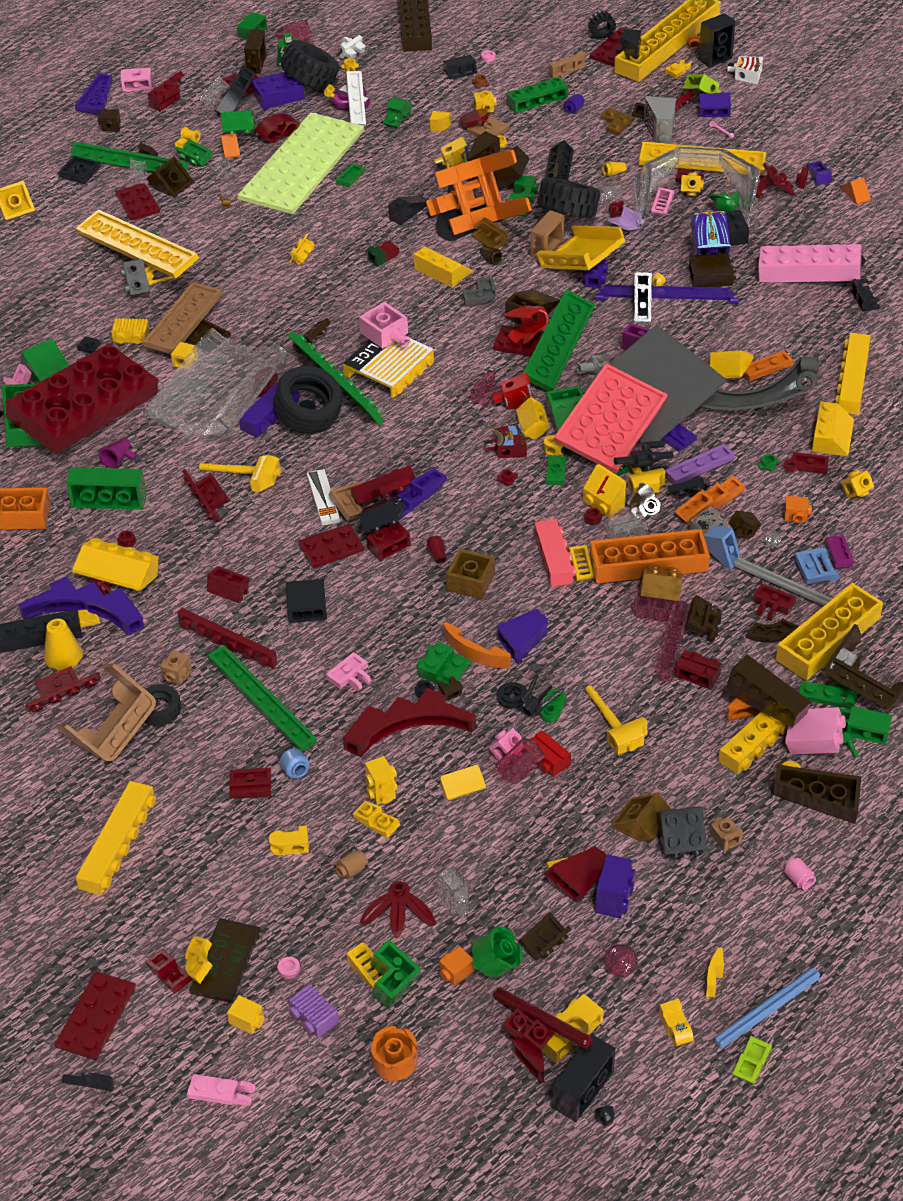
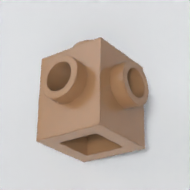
M172 650L160 666L163 680L181 685L184 679L188 678L192 669L190 656Z

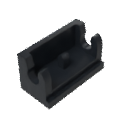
M471 55L443 61V65L446 67L444 72L449 80L477 74L476 60Z
M853 279L851 292L862 312L880 309V305L877 303L880 301L879 298L872 295L869 286H862L864 283H869L868 279Z

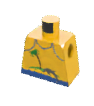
M460 137L441 147L442 157L434 159L436 168L445 166L447 169L466 163L469 151L464 138Z

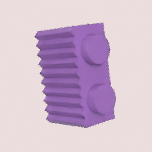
M308 984L288 999L290 1015L295 1020L299 1018L303 1022L302 1025L306 1032L309 1034L314 1033L317 1038L339 1023L337 1010L311 984Z

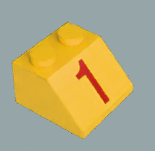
M597 464L583 488V501L587 505L599 509L601 514L611 518L625 507L626 481L602 465Z

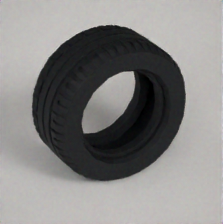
M314 366L295 367L286 371L279 379L273 397V408L277 417L288 428L303 434L320 433L330 428L337 419L343 401L342 389L335 378L325 370ZM297 390L312 392L322 399L325 406L320 409L301 407L293 400L291 393Z

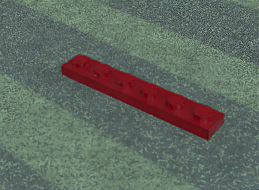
M184 608L177 612L179 624L182 628L190 629L201 637L205 636L215 644L220 643L230 651L241 653L245 658L253 659L264 667L268 666L274 669L278 664L275 651Z

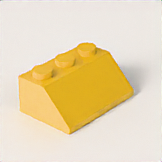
M425 246L414 253V269L450 287H454L473 272L472 269Z
M820 401L812 452L841 456L849 455L854 419L839 404Z

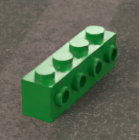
M554 77L547 81L513 90L507 93V106L517 114L567 98L568 85L560 77Z

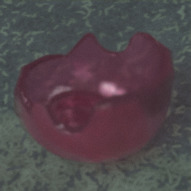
M626 944L612 946L604 957V965L607 971L615 977H625L633 974L638 964L637 954L632 947Z

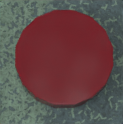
M477 109L461 116L459 122L464 128L474 127L477 122L482 124L489 118L488 110Z

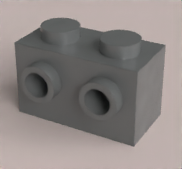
M143 259L124 262L120 270L122 278H126L127 283L124 284L126 294L129 293L130 297L150 293Z

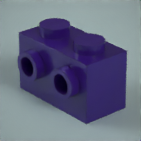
M730 92L699 94L700 117H731Z

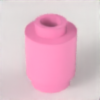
M792 858L785 864L784 873L798 888L806 890L815 883L814 872L800 858Z

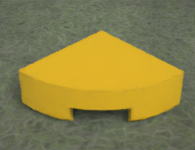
M78 610L81 627L100 624L97 614L90 613L88 610Z

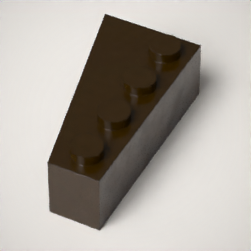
M748 654L732 667L725 689L726 693L792 728L808 713L811 705L810 700Z
M777 764L773 795L856 824L861 776Z

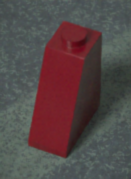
M594 846L553 864L544 872V875L573 901L577 902L585 896L601 875L607 855L604 851Z

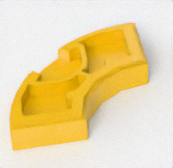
M194 936L185 954V959L187 960L185 969L194 981L201 983L213 966L207 959L212 943L208 939Z

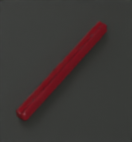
M499 987L493 992L495 1000L513 1010L518 1008L533 1021L538 1019L547 1028L585 1049L592 1045L593 1040H591L590 1035L507 990Z

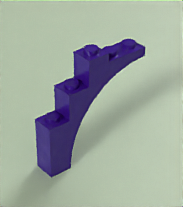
M67 576L50 583V590L18 604L20 615L23 619L51 612L77 609L88 610L90 613L97 614L120 627L127 636L144 628L141 613L122 588L103 595L96 584L92 582L76 590Z

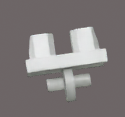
M359 35L353 40L348 37L341 38L340 47L342 48V54L339 57L353 59L356 57L357 52L359 54L364 52L366 46L361 42L363 37Z

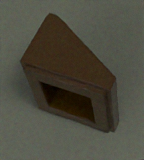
M636 102L631 116L644 119L645 104Z

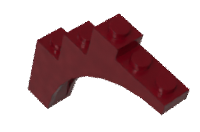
M427 688L416 704L410 700L397 697L386 713L379 708L368 705L343 737L344 750L362 757L381 739L404 729L425 725H443L473 732L476 728V715L455 707L453 704L446 703L444 694Z

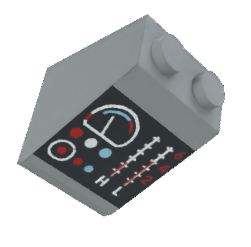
M645 97L644 124L655 143L671 144L675 123L676 98Z

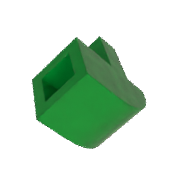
M391 98L387 104L388 111L383 123L399 128L402 118L409 117L413 104L401 98Z

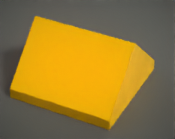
M24 181L0 188V213L5 220L35 211Z
M744 351L711 352L710 367L726 379L741 378L754 356Z

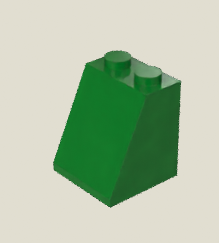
M53 338L22 351L21 364L31 371V381L34 384L69 366Z

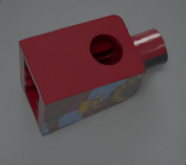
M519 422L494 429L492 431L493 439L484 441L485 451L495 450L498 458L527 457V444Z

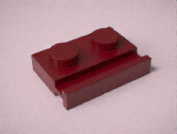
M271 768L230 770V799L271 796Z

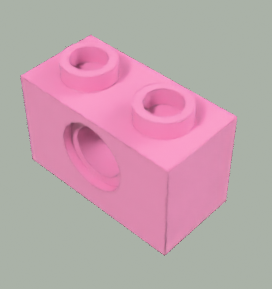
M151 68L121 70L122 91L152 89Z

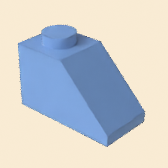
M715 525L704 535L708 551L726 568L732 570L735 567L733 565L737 557L741 558L733 528Z

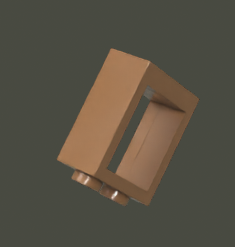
M550 210L531 230V257L538 259L537 252L540 250L554 251L563 242L564 215Z

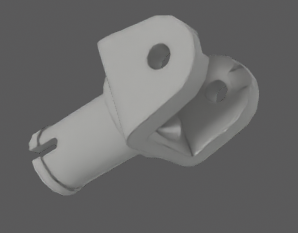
M592 355L590 362L578 363L576 366L577 374L592 373L597 376L605 366L602 364L603 358L599 355Z

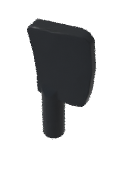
M82 1072L81 1076L63 1074L62 1083L111 1092L114 1089L113 1077L109 1075Z

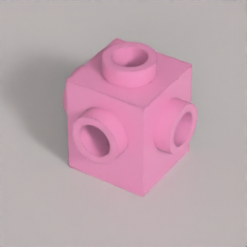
M512 728L507 732L505 730L499 732L495 736L497 740L488 747L498 761L502 763L509 758L513 760L522 753L520 749L525 745V742L521 735Z

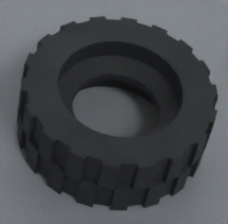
M156 684L145 688L155 700L164 699L169 703V706L162 711H152L144 722L149 726L157 727L165 726L176 720L181 713V701L177 690L166 684Z

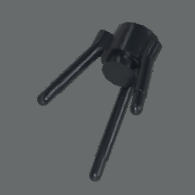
M536 674L526 694L521 699L524 703L520 706V709L527 716L533 717L536 712L539 713L546 705L563 693L565 689L561 688L543 703L540 701L552 689V686H549L538 698L535 696L529 697L539 677Z

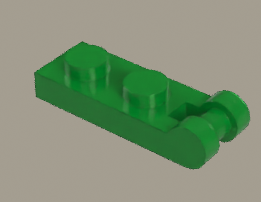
M801 681L799 691L800 694L811 702L851 709L852 706L855 707L854 699L857 697L856 693L847 688Z

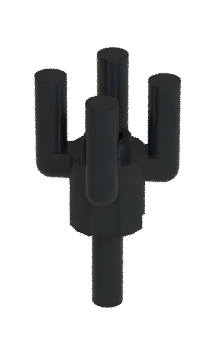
M664 440L643 442L641 444L642 450L632 451L630 456L615 457L614 464L630 463L633 468L644 467V471L660 468L666 470L668 466L653 467L654 462H659L660 459L673 458L674 454L672 451L653 453L652 448L665 447Z

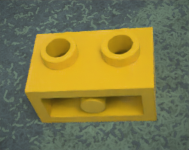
M530 397L516 409L518 421L525 437L537 440L550 428L543 404Z

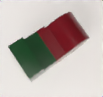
M389 240L376 248L371 246L367 248L368 261L378 267L398 256L399 247Z

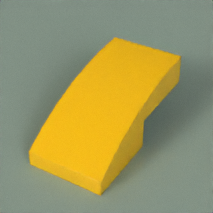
M717 948L711 959L707 975L706 997H715L716 978H723V948Z

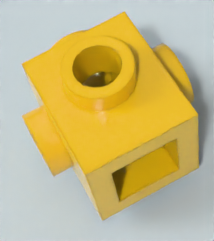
M492 91L474 93L475 110L486 109L488 113L494 112L496 97H493Z
M697 173L682 175L681 193H687V196L700 194V190H703L704 180H701V176H697Z
M855 470L849 473L848 478L841 481L848 498L863 497L869 494L868 490L874 488L872 478L867 470L862 472Z

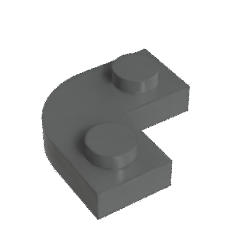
M493 276L476 278L478 289L463 290L465 306L485 304L495 298L496 287Z

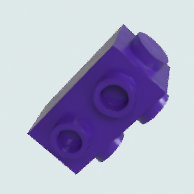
M606 257L590 270L583 271L582 281H585V287L600 289L602 288V283H606V273H608Z

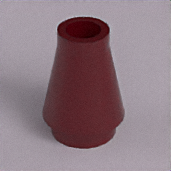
M437 535L430 537L427 540V549L437 564L446 562L444 540Z

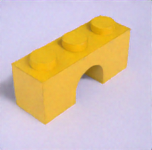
M583 994L578 999L572 1000L568 1008L563 1013L559 1012L555 1017L589 1035L603 1022L604 1010ZM555 1033L541 1051L557 1064L572 1050V1041Z

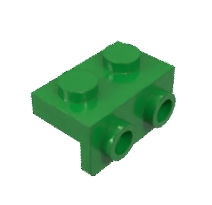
M190 139L183 148L178 146L175 148L179 158L184 161L187 159L194 166L199 165L203 167L213 155L210 149Z

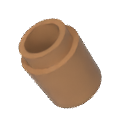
M352 851L336 862L335 870L340 878L349 880L365 869L368 861L362 851Z

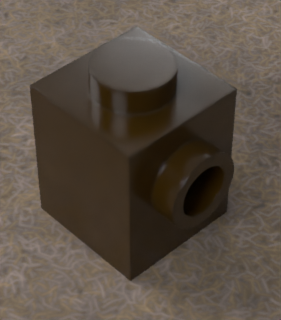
M119 109L101 110L100 116H98V125H101L102 131L120 130L121 118Z
M737 510L728 522L737 538H752L761 526V523L752 512Z

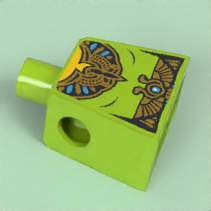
M688 74L683 86L684 90L688 92L692 90L697 96L705 93H721L718 90L719 83L705 74Z

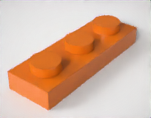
M781 351L751 362L743 376L750 382L793 366L794 360L785 351Z

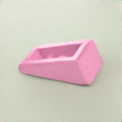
M658 188L651 214L667 215L674 198V190Z

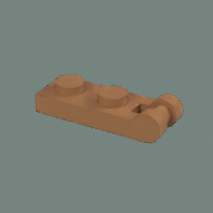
M579 51L576 55L551 63L549 76L551 78L559 77L585 67L584 59L586 58V53Z

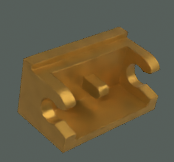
M484 217L474 225L473 228L478 230L472 234V238L485 246L499 249L507 244L508 232Z

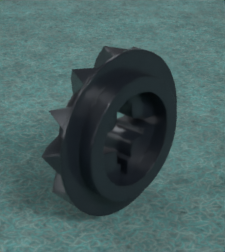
M505 683L497 690L498 703H502L503 707L509 706L511 710L516 706L520 708L524 703L521 699L526 694L527 689L520 683ZM512 691H514L515 694L514 699L510 698Z

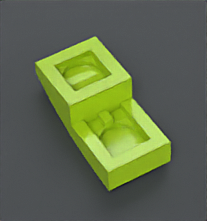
M751 1036L743 1054L741 1053L732 1075L755 1084L772 1050V1045Z

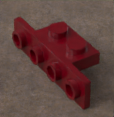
M409 465L350 488L356 504L359 505L379 496L381 499L391 496L390 492L392 491L396 493L406 490L405 486L411 484V481L416 479L412 467Z
M184 468L182 470L185 475L183 479L189 486H192L191 491L196 497L200 498L198 502L202 507L207 508L206 514L211 519L215 518L218 522L222 521L215 509L229 499L215 476L210 473L197 483L195 478Z
M72 666L40 679L35 682V686L41 697L27 703L25 710L26 712L31 710L32 712H37L43 708V705L49 702L55 704L61 701V697L67 694L73 696L79 693V689L85 686L91 688L98 684L97 681L100 680V674L97 672L78 680Z

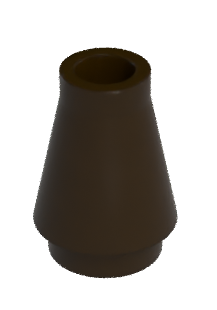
M485 245L480 248V254L491 264H498L502 260L503 255L499 249Z

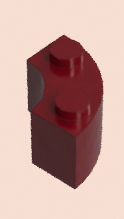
M279 113L261 121L255 131L263 139L275 143L283 136H290L298 129L300 123L289 114Z

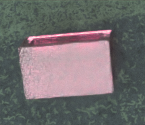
M488 370L471 389V402L487 408L493 405V393L503 391L502 385L495 382L494 371Z

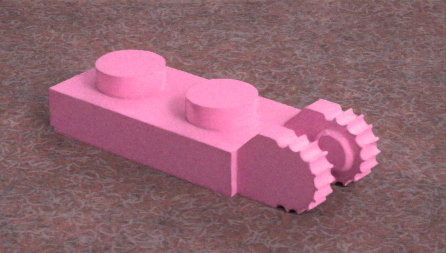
M193 1074L187 1096L197 1100L249 1106L252 1101L251 1097L245 1094H236V1092L253 1093L256 1086L246 1081L238 1082Z

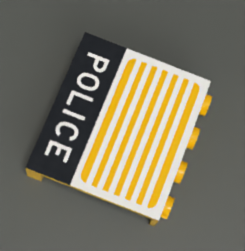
M411 338L407 347H403L394 341L383 349L371 340H368L343 362V374L349 378L357 372L390 388L391 398H394L397 394H401L407 385H411L418 375H422L428 366L434 363V349Z

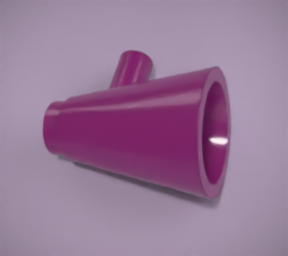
M123 438L101 448L99 459L103 465L117 468L124 456L133 460L137 454L129 450L131 443L128 439Z

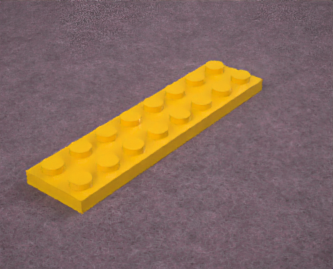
M642 142L639 165L763 175V163L766 159V152Z

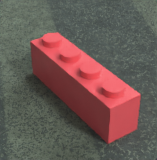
M557 519L535 522V538L551 587L573 584V577L576 576L575 566L571 565V553L567 552V541L562 538L563 529L562 526L558 525Z

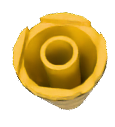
M51 620L46 628L44 649L46 665L58 671L70 666L72 668L76 667L83 657V650L64 620Z

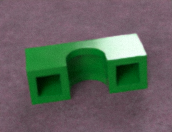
M526 175L519 177L514 183V193L510 194L508 201L528 198L532 207L535 193H538L539 184L536 183V177Z

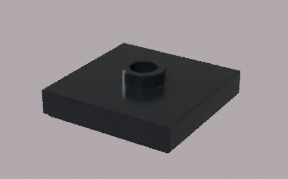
M73 156L61 168L58 176L86 184L98 171L101 164L98 161Z

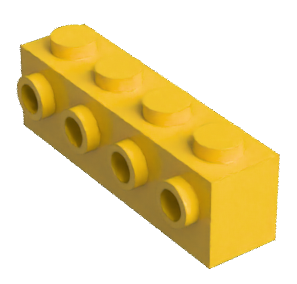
M761 711L720 749L718 762L736 774H739L742 770L746 771L755 758L759 759L768 746L772 747L781 734L785 735L787 733L788 725Z

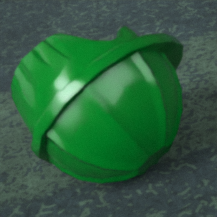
M723 192L722 195L709 194V198L713 200L716 210L728 212L736 210L740 205V193L738 192L730 196L726 192Z

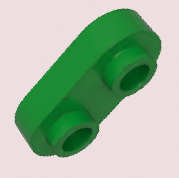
M560 689L550 690L547 693L544 701ZM565 692L561 693L540 711V717L543 721L553 723L560 718L566 704Z

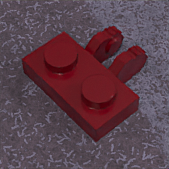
M761 583L753 595V601L760 603L756 612L757 615L761 616L766 606H768L771 610L768 612L767 618L771 621L777 611L788 614L796 603L797 598Z

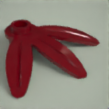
M402 881L392 883L388 889L389 893L382 895L371 903L360 920L363 926L367 925L379 917L391 905V929L394 937L399 938L404 928L406 904L425 924L432 927L436 924L435 918L428 906L418 897L410 894L409 885Z

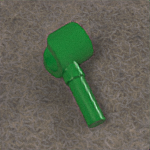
M847 731L842 732V744L848 743L854 758L859 757L853 744L852 735Z

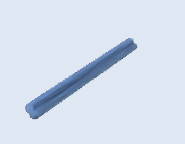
M810 968L715 1036V1044L720 1049L726 1047L819 980L820 973L815 968Z

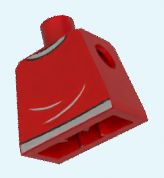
M528 372L502 381L503 391L493 393L495 404L505 402L507 410L518 409L530 397L533 398Z

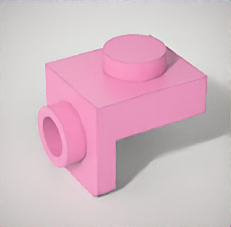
M19 364L13 378L4 377L3 381L6 385L27 384L31 379L32 373L25 365Z

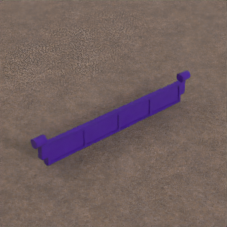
M605 285V288H600V294H596V301H604L605 297L634 298V285ZM651 286V298L729 300L730 304H738V298H734V291H729V288Z

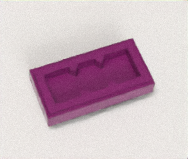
M844 535L825 538V544L834 568L851 567L854 565V560Z

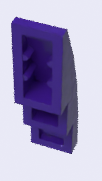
M433 468L412 480L409 488L398 494L406 506L405 512L401 517L403 518L429 498L447 480V476Z

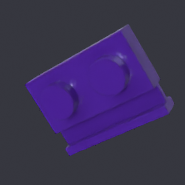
M678 424L661 440H664L666 444L680 452L683 448L697 441V435L681 424Z

